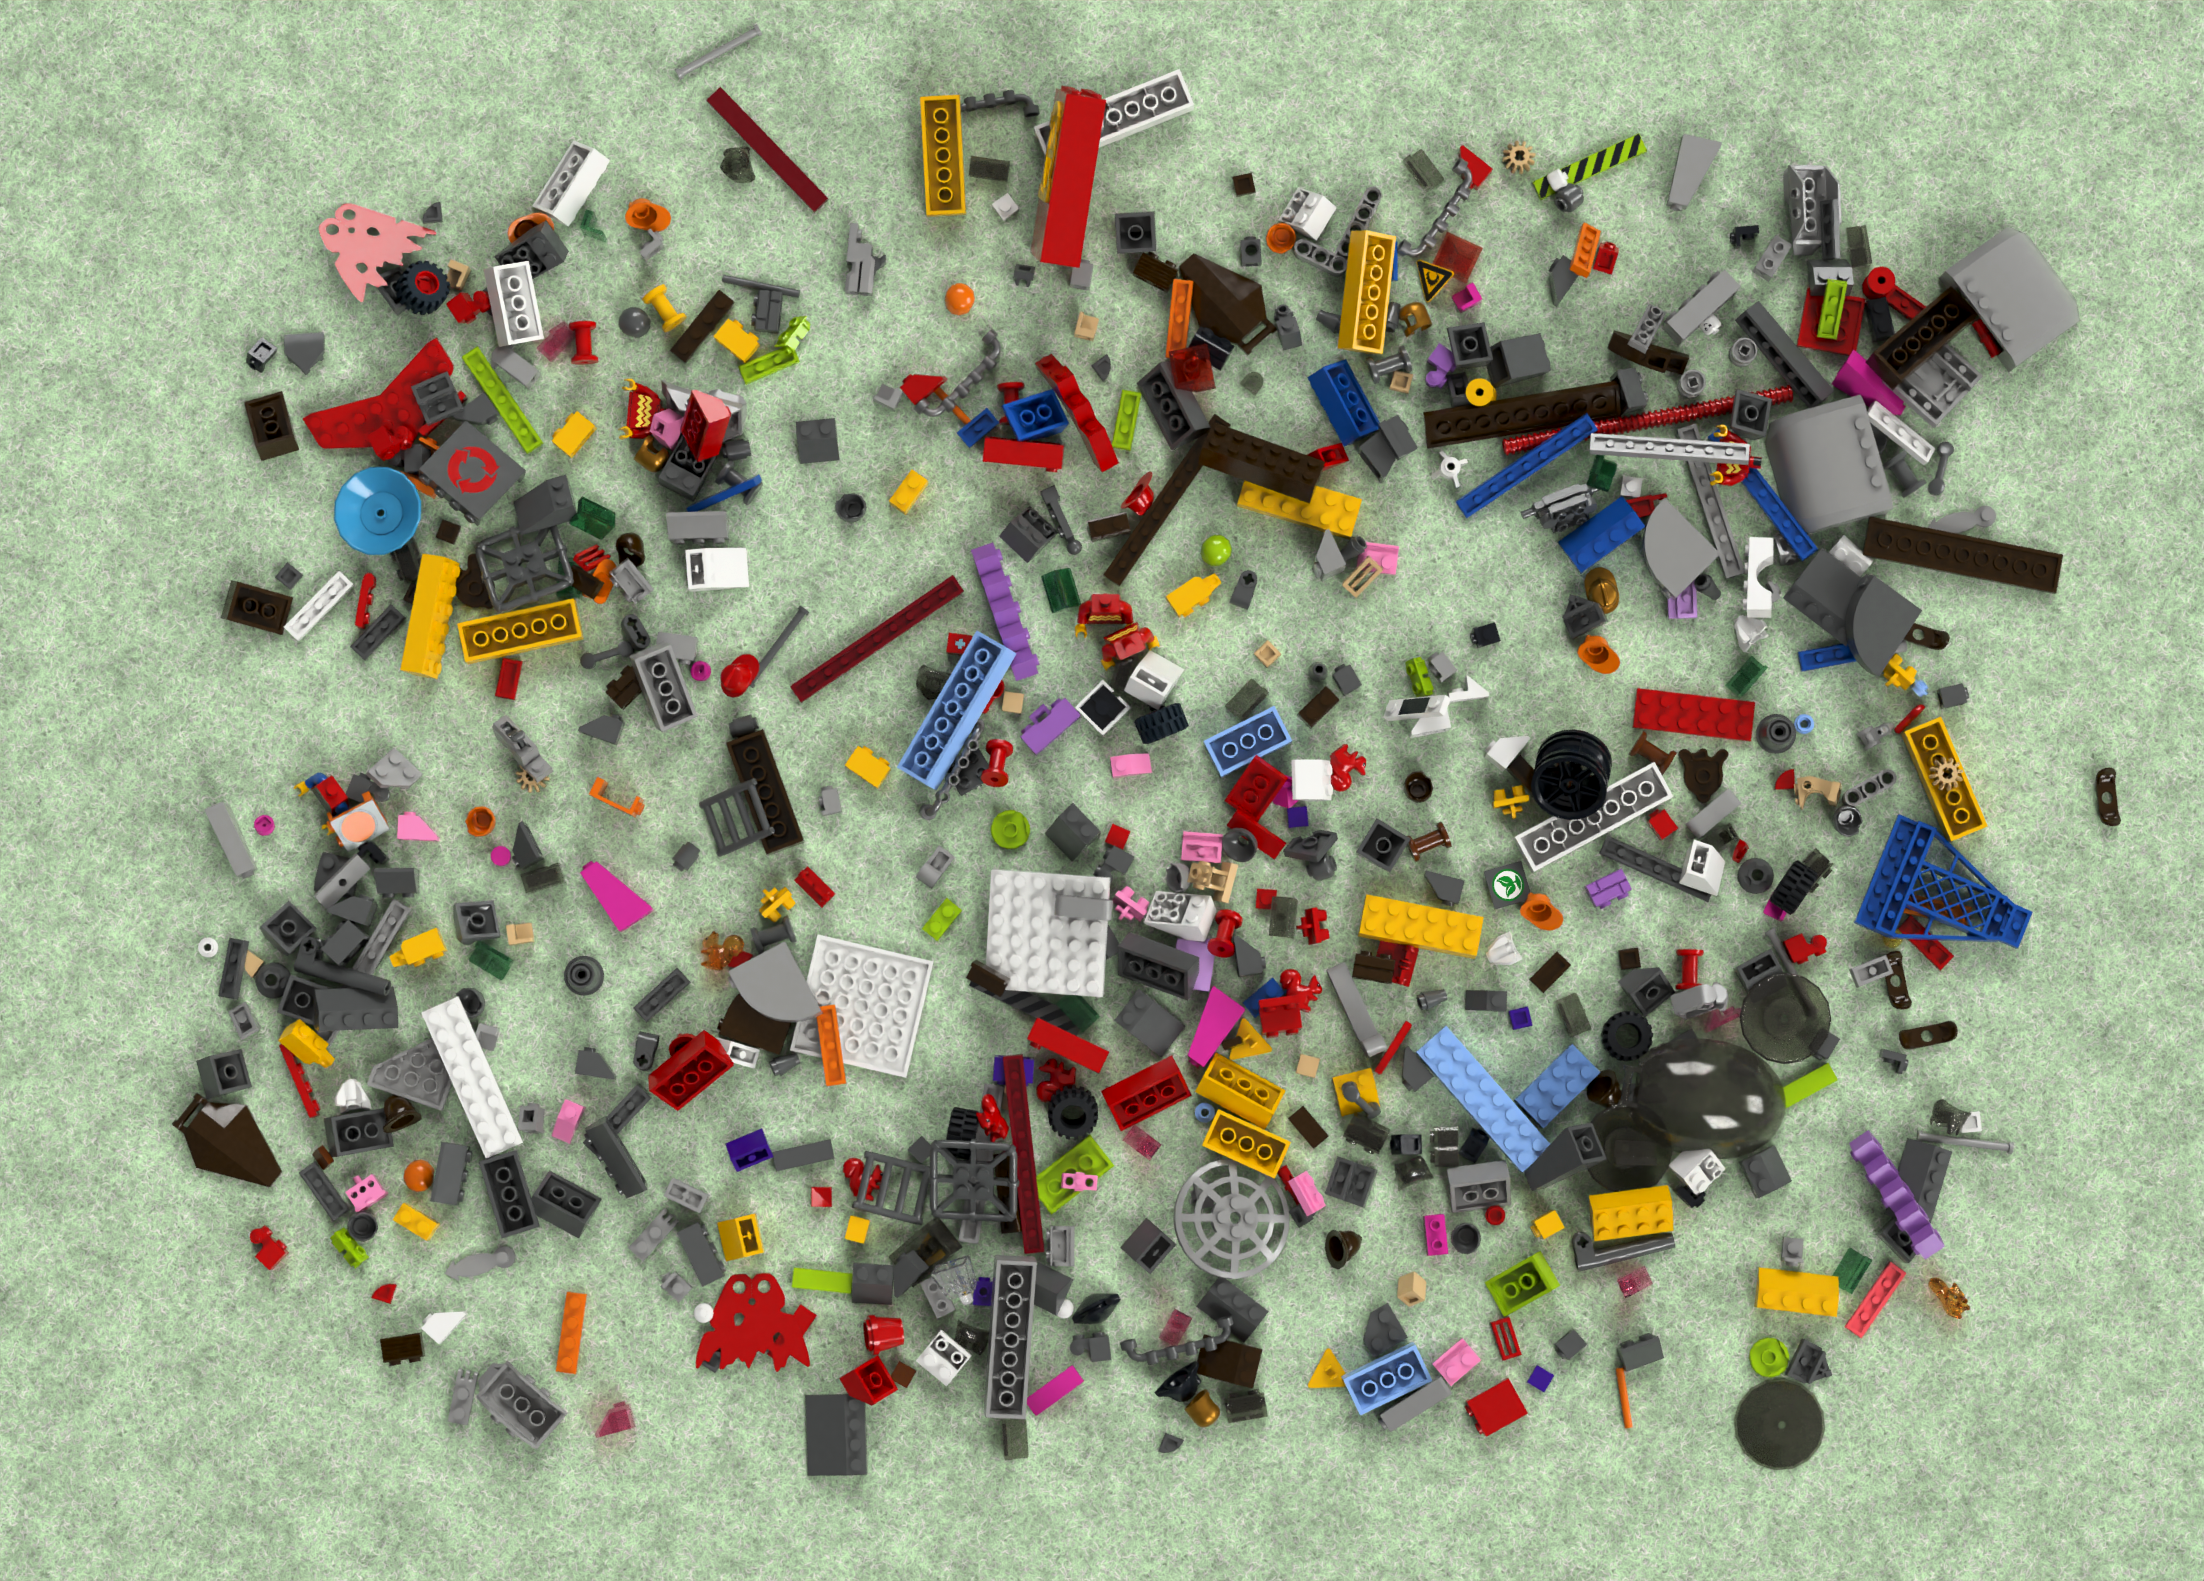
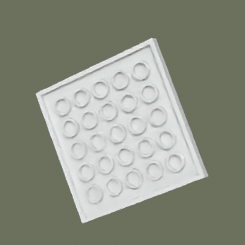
M991 870L986 965L1011 979L1005 990L1103 997L1108 921L1054 915L1057 894L1109 899L1110 877Z
M817 935L806 982L819 1007L834 1004L836 1006L843 1063L907 1078L934 961ZM817 1017L796 1023L790 1051L822 1058Z

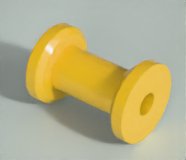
M662 284L648 292L642 298V301L645 304L652 303L665 322L662 325V330L668 332L685 321L687 316L685 313L677 314L664 295L667 287L665 284Z
M1478 378L1468 384L1466 397L1471 404L1484 406L1490 401L1497 399V392L1489 381Z

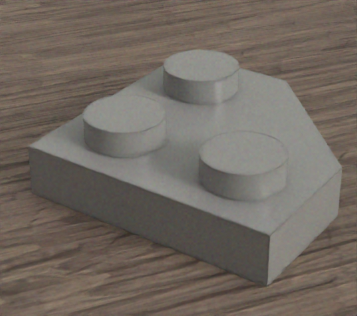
M395 748L389 751L366 773L380 788L400 787V789H409L423 775Z

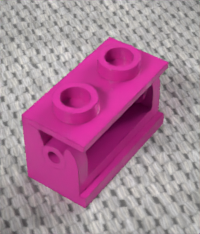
M1444 1214L1423 1216L1427 1256L1448 1254Z

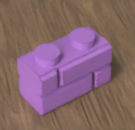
M1622 869L1584 886L1594 908L1599 906L1600 909L1611 905L1610 900L1616 897L1619 901L1629 896L1628 891L1632 890Z

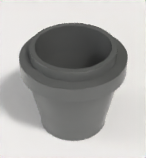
M1772 714L1762 719L1758 724L1756 739L1759 746L1766 752L1780 754L1790 749L1794 744L1796 729L1792 721L1786 716ZM1776 729L1782 730L1781 736L1776 735Z
M579 956L567 964L564 971V980L567 987L573 993L587 996L595 993L602 986L604 970L596 959L589 956ZM581 971H584L586 974L583 979H580L578 976Z

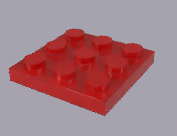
M1807 288L1796 346L1849 356L1853 350H1857L1866 299L1845 296L1837 340L1817 337V330L1824 296H1810V288Z

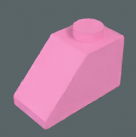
M1149 753L1110 757L1113 778L1152 773Z
M404 812V815H398L397 839L439 841L440 837L420 816H416V812Z
M565 1099L557 1117L552 1136L570 1144L586 1107Z

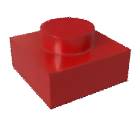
M1257 888L1255 909L1275 910L1277 890Z

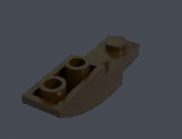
M1613 331L1607 349L1631 362L1661 373L1670 371L1683 375L1689 360L1688 354L1652 345L1651 343L1644 354L1628 345L1632 335Z

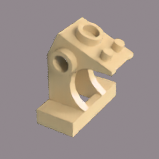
M1813 776L1797 778L1798 784H1794L1795 796L1799 795V799H1795L1796 805H1800L1801 810H1803L1807 797L1812 793L1823 794L1827 798L1829 805L1837 807L1842 791L1841 783ZM1806 785H1811L1810 788H1805Z
M1199 860V864L1192 863L1187 882L1192 883L1195 889L1204 890V888L1215 890L1214 901L1229 903L1238 865L1222 862L1221 870H1217L1215 867L1210 866L1211 863Z

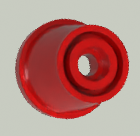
M868 1315L867 1320H864L865 1345L867 1351L871 1352L872 1355H879L881 1351L904 1345V1329L901 1318Z

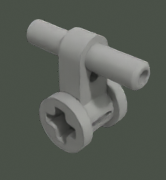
M1891 722L1883 723L1876 728H1873L1871 725L1856 733V735L1860 736L1866 751L1880 744V739L1890 734L1895 725Z

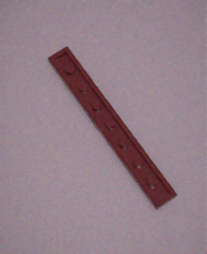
M721 87L706 100L814 213L829 200Z

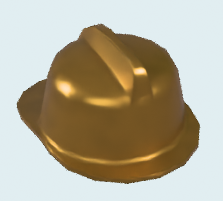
M1603 567L1590 570L1584 580L1588 600L1599 603L1604 614L1613 612L1619 603V592L1614 575Z

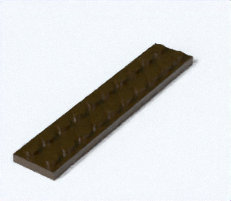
M1618 380L1490 401L1484 406L1471 404L1423 412L1427 449L1568 426L1585 413L1589 415L1592 421L1621 417Z
M1869 517L1863 546V555L1870 558L2052 594L2057 593L2063 554L1875 517Z

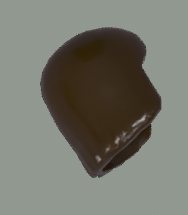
M632 532L620 535L616 540L615 546L618 552L619 564L628 558L636 568L645 561L643 540L638 534ZM624 548H628V551L634 554H628L627 552H625Z

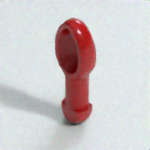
M1003 680L1000 681L982 714H986L994 699L1002 695L1004 691Z
M1920 704L1914 707L1894 728L1895 733L1900 734L1920 715L1925 706Z

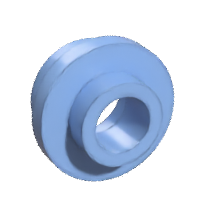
M1915 679L1911 688L1920 697L1927 695L1929 687L1923 680L1920 679L1918 681Z
M1802 714L1795 719L1794 726L1797 732L1807 734L1813 730L1814 721L1811 716ZM1801 721L1807 722L1806 728L1801 727Z
M1201 1103L1196 1107L1195 1116L1200 1122L1207 1123L1214 1118L1215 1111L1209 1103ZM1202 1109L1208 1110V1116L1204 1117L1201 1115Z

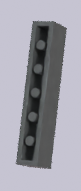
M1759 301L1745 310L1735 320L1808 408L1816 407L1834 392L1833 388Z

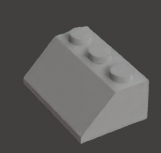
M726 511L666 513L668 539L673 541V544L681 545L685 544V541H693V544H704L705 540H713V543L719 544L729 540V516Z
M1329 529L1325 530L1312 568L1317 579L1320 578L1322 582L1342 573L1346 566Z
M1506 1160L1447 1168L1452 1213L1485 1209L1493 1205H1511L1510 1176Z

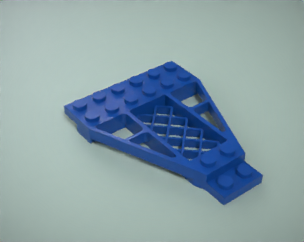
M1898 814L1854 923L1890 939L1999 941L2017 949L2033 912L2014 904L2007 896L1998 891L1937 831V828ZM1934 837L1954 855L1949 871L1924 861ZM1957 860L1984 886L1954 874L1953 870ZM1930 871L1934 882L1925 885L1921 874ZM1936 874L1944 878L1938 880ZM1918 878L1921 887L1913 889L1916 879ZM1948 879L1952 890L1943 893L1939 882ZM1954 882H1956V883H1958V884H1960V885H1962V886L1956 888ZM1935 884L1939 895L1930 898L1926 887ZM1967 887L1970 898L1961 900L1957 890ZM1923 889L1926 900L1918 903L1913 892ZM1972 890L1979 892L1980 894L1974 895ZM1954 892L1958 902L1949 906L1945 895ZM1985 895L1989 905L1980 909L1976 898ZM1941 897L1945 908L1936 911L1932 900ZM1972 900L1976 911L1967 914L1963 903ZM1928 902L1931 910L1920 905ZM1959 905L1963 916L1954 919L1950 908ZM1905 908L1928 917V923L1923 935L1895 933ZM1988 909L1984 919V916L1981 911ZM1947 910L1950 918L1939 914V912ZM1978 913L1982 923L1972 926L1969 916ZM1965 918L1968 926L1957 922V920ZM1933 920H1936L1966 933L1967 936L1928 935Z

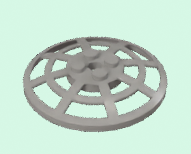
M1222 1159L1208 1163L1191 1174L1177 1195L1173 1217L1177 1240L1190 1261L1206 1273L1226 1279H1238L1255 1275L1274 1262L1286 1242L1290 1221L1286 1198L1274 1178L1259 1172L1265 1179L1260 1185H1257L1249 1179L1238 1177L1236 1165L1248 1166L1232 1159ZM1228 1165V1177L1217 1179L1209 1185L1199 1178L1203 1173L1212 1168ZM1230 1182L1231 1194L1220 1197L1213 1190L1221 1184ZM1194 1183L1202 1190L1196 1202L1194 1214H1182L1185 1196ZM1238 1183L1246 1184L1255 1191L1247 1198L1239 1194ZM1271 1184L1280 1196L1284 1215L1274 1214L1272 1203L1265 1193ZM1208 1196L1215 1204L1210 1214H1201L1203 1202ZM1260 1197L1263 1198L1266 1204L1268 1214H1258L1254 1203ZM1233 1212L1239 1216V1221L1236 1224L1230 1220V1215ZM1182 1222H1194L1197 1235L1203 1243L1195 1253L1185 1238ZM1201 1222H1211L1215 1234L1209 1240L1203 1232ZM1258 1222H1268L1266 1234L1261 1240L1255 1233ZM1274 1223H1284L1281 1241L1275 1252L1272 1253L1266 1244L1272 1235ZM1249 1238L1256 1247L1248 1252L1239 1254L1240 1241ZM1220 1239L1231 1242V1253L1223 1252L1214 1245ZM1210 1251L1218 1257L1231 1260L1230 1272L1215 1269L1203 1262L1201 1258ZM1259 1251L1267 1259L1263 1264L1254 1269L1238 1272L1239 1260L1252 1257Z

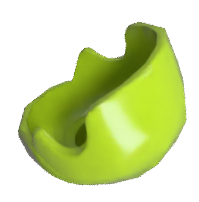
M1213 535L1203 542L1200 554L1203 561L1208 565L1220 566L1231 556L1232 547L1230 541L1224 536Z

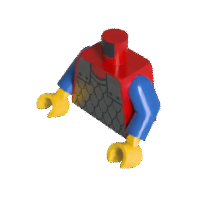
M316 773L293 788L301 790V794L298 796L304 795L311 788L325 810L331 812L333 817L349 810L348 797L332 775L327 777L323 773ZM327 823L322 825V830L328 828L326 835L335 833V831L331 832Z

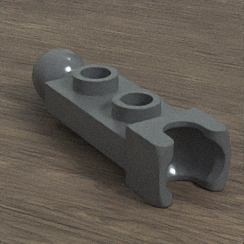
M1055 485L1042 490L1041 496L1046 506H1051L1048 511L1052 519H1057L1059 526L1056 527L1061 538L1065 537L1068 542L1067 551L1072 555L1079 554L1082 550V544L1074 538L1058 503L1060 496Z

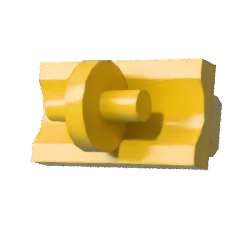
M1897 653L1892 656L1883 670V676L1888 680L1885 685L1888 687L1892 683L1895 687L1898 688L1900 686L1903 690H1906L1915 681L1914 677L1917 671L1911 666H1908L1905 670L1899 665L1903 660Z
M1522 785L1512 787L1513 798L1506 799L1504 789L1493 791V809L1509 806L1507 809H1502L1503 815L1510 814L1512 819H1516L1517 812L1523 811L1522 806L1514 807V805L1529 801V795L1525 794Z
M775 887L770 892L766 889L762 890L765 896L760 901L764 905L759 909V912L764 918L767 917L775 923L782 916L776 910L777 907L782 904L789 910L795 905L791 897L792 894L786 887L780 891Z

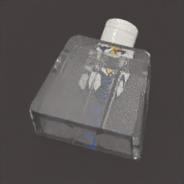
M967 1255L935 1265L931 1277L946 1298L949 1300L960 1298L963 1305L970 1304L974 1300L971 1293L974 1292L977 1286V1279L970 1256Z

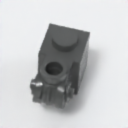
M1279 305L1275 309L1273 317L1277 324L1278 336L1283 351L1302 346L1300 329L1293 311L1287 305Z
M414 444L406 450L400 449V452L395 454L393 458L388 459L392 466L404 467L406 473L417 475L419 468L431 457V450L424 448L421 444Z
M360 772L359 776L353 774L346 795L348 798L362 803L364 802L362 794L369 791L371 794L374 793V798L377 801L386 802L390 798V791L388 790L389 788H380L375 782L370 781L366 774Z
M1113 846L1112 849L1108 847L1103 856L1106 859L1103 866L1098 865L1093 875L1096 877H1110L1111 884L1113 881L1111 872L1118 871L1125 875L1135 857L1116 846Z
M1104 1332L1092 1333L1093 1337L1085 1338L1084 1334L1073 1336V1342L1070 1345L1072 1354L1079 1356L1084 1352V1349H1087L1091 1353V1362L1111 1360L1109 1335L1105 1336Z

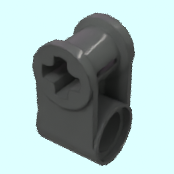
M1247 570L1240 575L1237 586H1235L1231 596L1230 604L1248 610L1257 584L1255 572ZM1251 575L1254 582L1246 585L1243 578Z
M639 1031L633 1063L639 1070L647 1071L652 1067L658 1048L659 1035ZM645 1056V1059L648 1060V1063H644L642 1066L641 1063H639V1059H643V1057Z

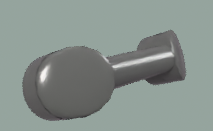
M1942 442L1937 447L1940 460L1935 479L1928 484V491L1934 496L1940 495L1945 489L1943 477L1948 457L1954 452V447L1949 442Z
M622 641L616 648L594 655L591 653L583 654L580 663L585 669H592L595 667V663L617 655L629 657L634 653V648L630 642Z
M1349 1081L1342 1085L1341 1090L1345 1099L1355 1102L1362 1108L1367 1119L1375 1118L1381 1113L1377 1102L1367 1103L1360 1097L1355 1082Z

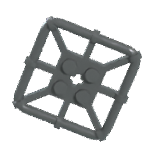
M557 525L541 529L533 542L521 546L518 537L521 534L519 526H513L509 528L510 530L486 538L480 543L477 542L474 547L482 574L481 580L485 583L490 602L496 612L501 613L531 601L537 602L539 598L572 586L574 582L573 572L566 554L567 548L563 545ZM550 530L556 548L542 554L540 546ZM513 537L516 546L515 549L504 553L487 547ZM484 554L502 560L504 568L489 573ZM559 557L565 575L547 570L545 562ZM523 562H529V563L526 565V566H527L526 568H523V567L520 566V565H521ZM507 576L509 585L500 600H498L493 581ZM545 577L559 582L536 591L533 583ZM528 584L530 594L509 601L516 588Z
M971 1139V1141L934 1140L931 1143L928 1182L930 1183L931 1215L934 1218L970 1220L972 1223H976V1221L1012 1222L1016 1218L1019 1180L1017 1179V1152L1013 1144L977 1141V1139ZM946 1148L970 1149L971 1160H958ZM977 1149L1002 1151L991 1161H977ZM938 1152L953 1165V1175L938 1174ZM1009 1156V1178L994 1177V1167ZM971 1177H975L979 1182L973 1184L969 1180H971ZM938 1183H953V1193L938 1205ZM994 1185L1009 1187V1208L994 1194ZM956 1199L971 1200V1212L943 1210ZM977 1200L992 1202L1003 1214L976 1213Z

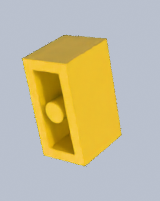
M728 318L713 337L743 363H747L760 347L759 342H757L759 338L752 332L747 334L742 330L744 326L737 320L732 322Z
M578 411L575 414L571 413L566 418L564 427L562 429L558 428L552 435L553 444L571 459L597 429L595 425Z
M911 469L890 498L889 504L906 515L929 484L928 480Z
M857 746L846 762L845 767L878 789L891 771V768L888 767L890 763L882 757L877 759L872 756L874 752L866 746H863V748Z
M403 1203L393 1218V1221L426 1241L431 1239L440 1224L408 1203Z
M1550 1210L1532 1220V1226L1530 1227L1534 1236L1540 1237V1239H1546L1565 1228L1555 1210Z

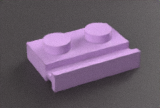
M1695 580L1674 600L1667 598L1668 619L1697 618Z

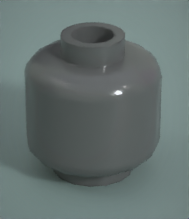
M1568 183L1567 186L1557 191L1555 194V205L1562 212H1572L1578 208L1584 201L1582 188L1579 185Z
M1326 853L1318 863L1309 861L1306 869L1309 877L1313 876L1316 881H1322L1334 876L1335 871H1337V865L1334 857Z

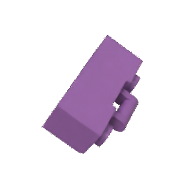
M1058 698L1051 705V710L1042 704L1029 716L1034 725L1031 726L1029 724L1021 731L1023 735L1020 738L1036 756L1081 717L1066 698L1063 700ZM1046 712L1048 716L1039 723L1037 719Z

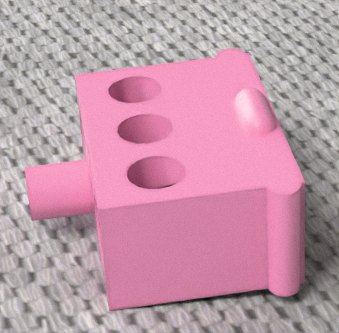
M1076 1172L1075 1174L1062 1173L1061 1188L1074 1189L1075 1191H1097L1098 1176L1085 1175L1083 1172ZM1072 1178L1073 1183L1067 1184L1066 1179ZM1088 1179H1091L1093 1181V1184L1091 1186H1088L1086 1184V1181Z
M373 1174L364 1180H361L360 1176L357 1175L353 1178L356 1185L345 1192L353 1203L355 1212L365 1211L388 1194V1191L383 1189ZM374 1181V1186L371 1187L370 1184Z

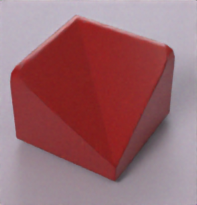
M811 1187V1207H832V1187Z

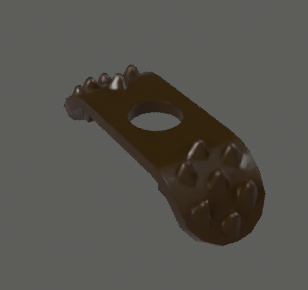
M1914 623L1903 640L1929 649L1942 650L1947 646L1950 636L1946 631L1934 630ZM1919 629L1923 631L1924 638L1921 640L1915 639L1913 636L1914 630Z
M2110 767L2101 769L2096 775L2098 813L2103 824L2118 826L2121 823L2117 804L2116 771ZM2105 792L2110 793L2112 796V800L2108 804L2102 800V795Z
M1892 951L1886 954L1893 970V974L1885 976L1889 1000L1896 1009H1908L1911 1007L1912 1001L1908 994L1903 970V955L1900 951ZM1897 975L1901 980L1898 987H1894L1890 982L1891 977Z
M1946 1021L1939 1024L1901 1030L1899 1032V1041L1906 1050L1927 1047L1956 1039L1958 1029L1953 1021ZM1923 1031H1930L1933 1038L1931 1041L1926 1042L1921 1038Z

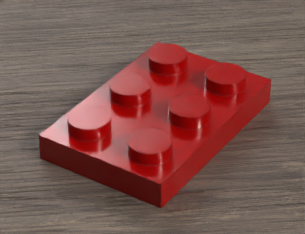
M1256 755L1224 801L1236 810L1240 809L1258 822L1288 780V777Z

